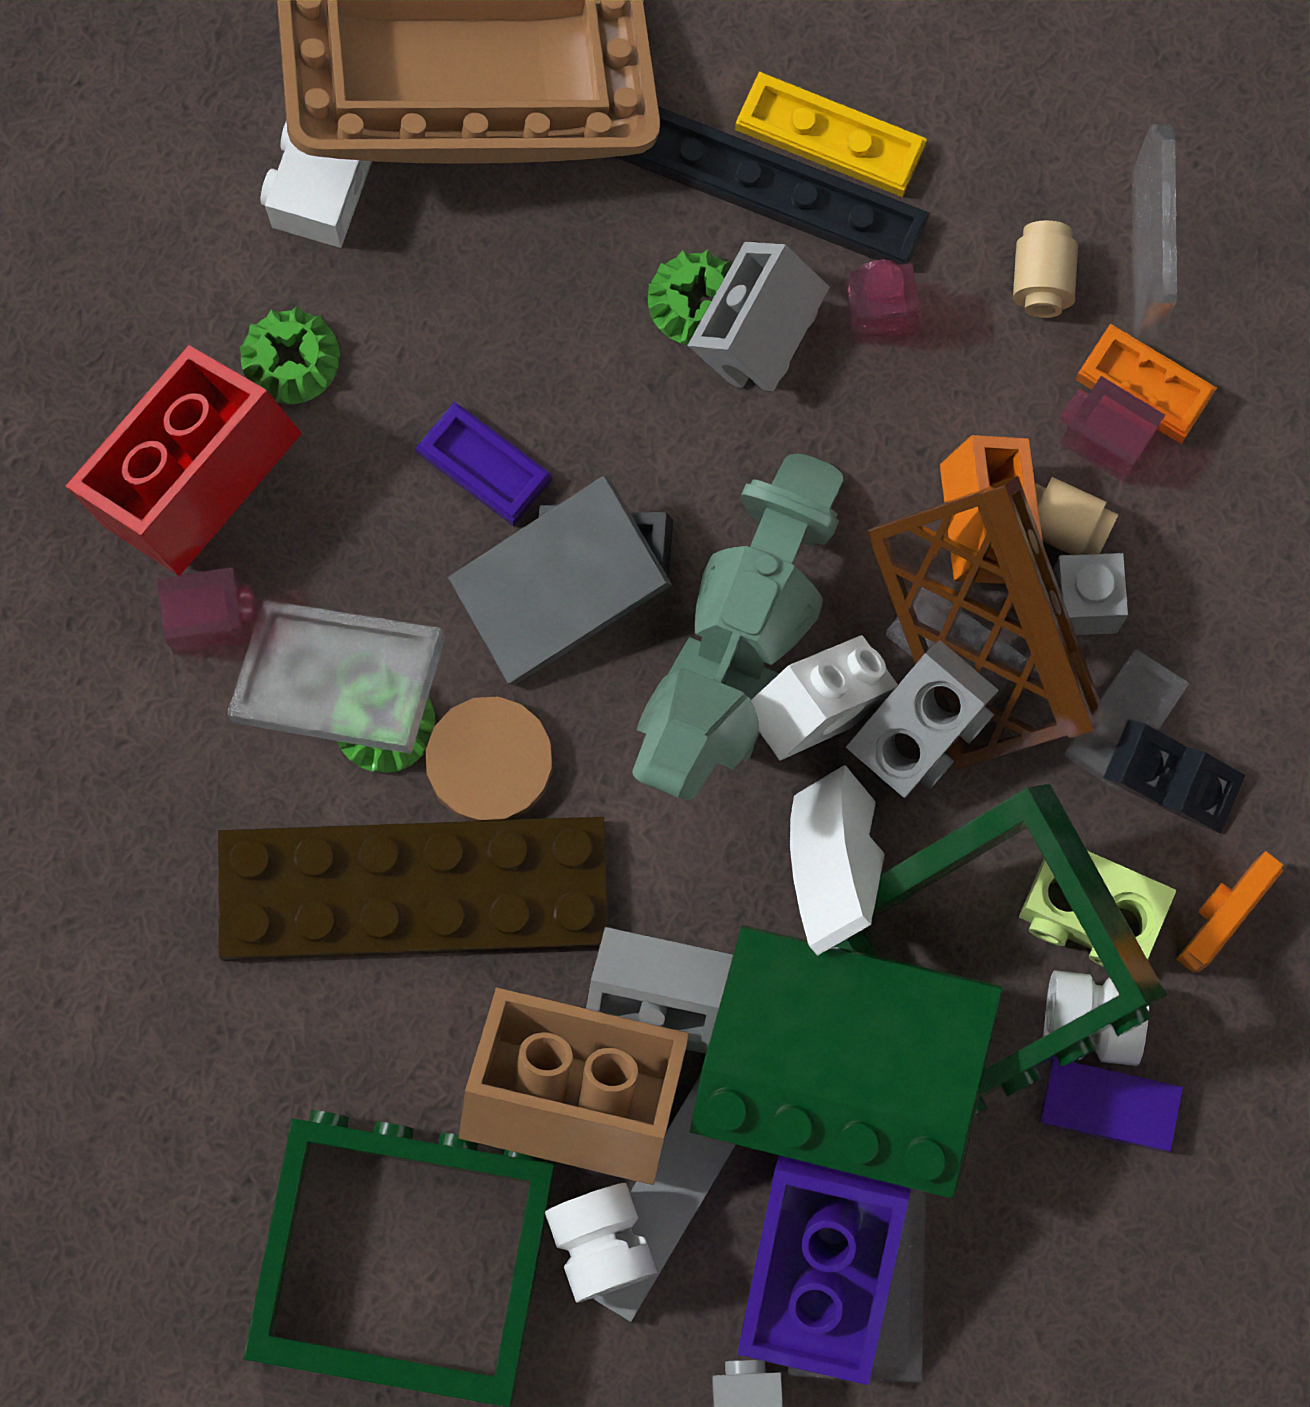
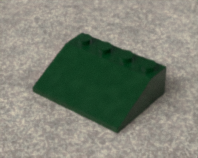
M742 925L702 1067L689 1133L953 1199L962 1179L1003 986L835 946L816 955L806 939Z

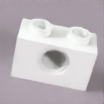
M861 635L788 665L751 702L757 713L759 732L778 759L782 760L849 730L887 698L898 684L886 669L885 662L880 654L871 648Z

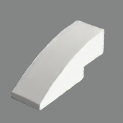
M846 765L794 795L792 805L790 851L793 879L808 944L816 955L823 953L871 925L885 855L869 836L876 802Z

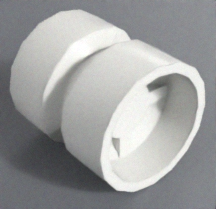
M1054 970L1049 982L1046 999L1043 1037L1118 996L1119 993L1110 977L1101 986L1095 984L1090 974ZM1148 1020L1118 1037L1112 1026L1093 1036L1092 1039L1097 1047L1094 1051H1096L1100 1061L1133 1066L1139 1065L1144 1051Z
M626 1183L590 1192L559 1204L545 1212L557 1248L568 1250L571 1258L565 1264L564 1269L576 1303L627 1287L658 1273L646 1238L633 1234L632 1227L639 1218Z

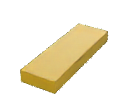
M762 72L758 73L735 123V130L902 198L927 142V138Z

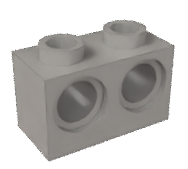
M939 640L921 657L846 748L902 797L905 798L919 783L930 790L954 762L945 752L959 736L970 744L994 716L985 706L999 690ZM944 686L952 689L959 697L961 704L960 712L950 713L939 707L934 697L935 687ZM896 734H907L916 740L920 748L919 759L907 758L898 751L895 744Z

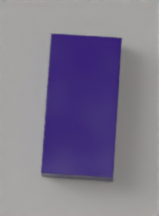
M455 401L415 448L419 456L513 527L552 481V474Z
M1053 1058L1051 1060L1039 1124L1169 1153L1172 1147L1183 1087L1076 1062L1061 1067L1057 1058Z

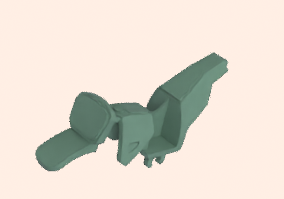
M790 454L784 459L772 484L754 479L751 484L746 483L741 499L746 513L756 520L755 524L758 525L757 531L750 547H733L714 553L703 572L695 614V634L701 636L702 639L698 641L691 637L688 638L668 675L656 687L636 729L646 734L632 771L634 777L642 784L676 798L693 799L716 764L734 770L741 760L746 762L750 758L759 735V721L751 700L779 675V673L765 668L766 663L772 665L799 642L817 621L823 604V598L818 590L793 565L801 543L814 548L816 543L824 545L835 533L839 520L836 519L838 513L831 508L840 491L843 475L833 465L809 455Z

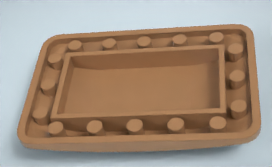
M277 0L287 133L290 142L299 151L307 155L335 159L402 163L547 162L639 154L652 148L658 139L660 118L643 0Z

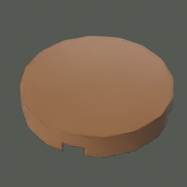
M499 696L472 698L451 708L434 726L426 747L427 776L438 800L457 817L469 821L515 819L529 812L545 794L553 772L551 742L541 721L522 704Z

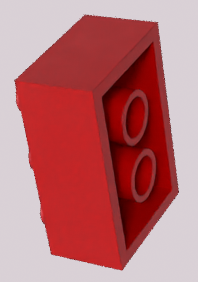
M188 345L65 487L104 528L180 576L302 433L266 389Z

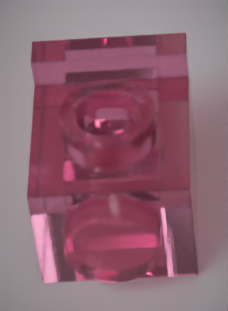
M876 260L862 265L859 270L850 271L849 282H845L844 287L853 342L915 334L920 306L912 263L896 265L892 260Z

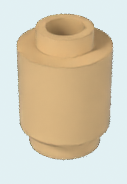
M1049 220L1029 223L1023 229V236L1016 242L1013 300L1017 305L1025 308V312L1028 315L1039 318L1056 317L1062 313L1063 309L1072 306L1075 302L1078 243L1072 238V228L1064 223Z
M1054 477L1051 478L1047 488L1035 483L1042 541L1070 555H1082V553L1085 555L1100 554L1118 514L1104 508L1107 503L1106 501Z

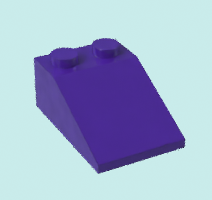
M779 1155L773 1176L737 1355L869 1385L911 1188Z

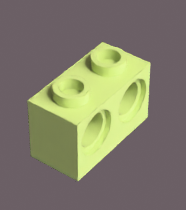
M1088 851L1118 907L1129 910L1136 916L1139 922V934L1135 938L1148 960L1177 890ZM1043 859L1019 918L1030 922L1029 932L1046 942L1065 946L1067 939L1091 949L1089 959L1103 966L1074 911H1061L1051 903L1048 896V887L1057 881L1047 862Z

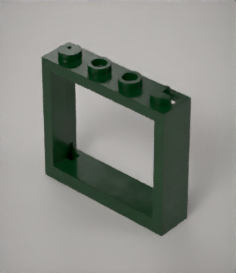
M1051 784L1023 789L880 875L872 919L1028 828L1119 993L1118 996L986 1068L975 1115L988 1109L983 1097L1002 1087L1005 1095L1009 1097L1041 1080L1042 1077L1037 1067L1056 1057L1061 1067H1064L1096 1050L1097 1047L1092 1037L1112 1026L1118 1037L1142 1025V1023L1152 1018L1147 1006L1167 996ZM864 929L835 945V947L879 957Z
M311 1110L309 1121L291 1118L243 1360L497 1406L513 1407L547 1219L545 1212L549 1208L556 1170L554 1164L543 1163L542 1158L505 1149L503 1155L477 1151L479 1143L459 1139V1135L440 1133L438 1144L413 1140L414 1128L394 1123L376 1121L374 1132L348 1128L350 1117L331 1112ZM311 1144L530 1183L495 1376L272 1337Z

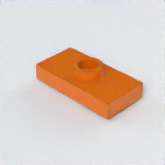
M1112 324L1108 326L1076 377V381L1180 444L1183 443L1217 387Z
M1265 851L1251 864L1232 890L1224 883H1221L1198 911L1207 921L1176 960L1193 973H1199L1207 967L1284 871L1282 869L1283 864Z

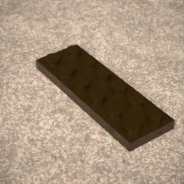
M604 817L218 830L219 959L221 961L598 948L600 947L605 927L608 928Z

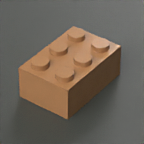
M496 987L465 1089L459 1139L654 1185L689 1033Z

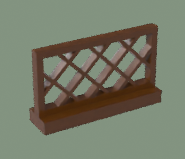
M1018 475L994 483L988 488L867 530L915 664L929 650L925 638L935 642V644L941 640L955 653L975 662L974 669L980 675L983 669L986 668L1017 684L1004 712L988 704L985 706L994 714L991 720L998 723L989 743L966 750L963 740L959 736L947 750L950 758L954 761L952 764L954 770L1066 735L1072 738L1096 729L1105 717ZM978 507L987 531L978 552L946 537L955 514ZM943 519L937 532L923 526ZM909 531L932 542L919 572L896 561L888 537ZM991 545L998 562L986 557ZM940 547L973 563L960 592L927 577ZM981 567L1005 580L1009 595L1001 612L967 597ZM903 578L913 582L909 594ZM922 587L954 603L941 632L918 621L913 605ZM1013 605L1020 622L1008 617ZM962 607L995 623L982 652L949 637ZM1003 628L1025 638L1028 643L1031 656L1022 673L989 657ZM1035 665L1041 682L1030 677ZM935 687L934 697L939 707L952 713L947 700L949 698L957 702L953 713L960 712L961 704L957 694L948 687ZM1024 688L1048 699L1056 722L1034 728L1011 716ZM1006 727L1018 733L1000 739Z

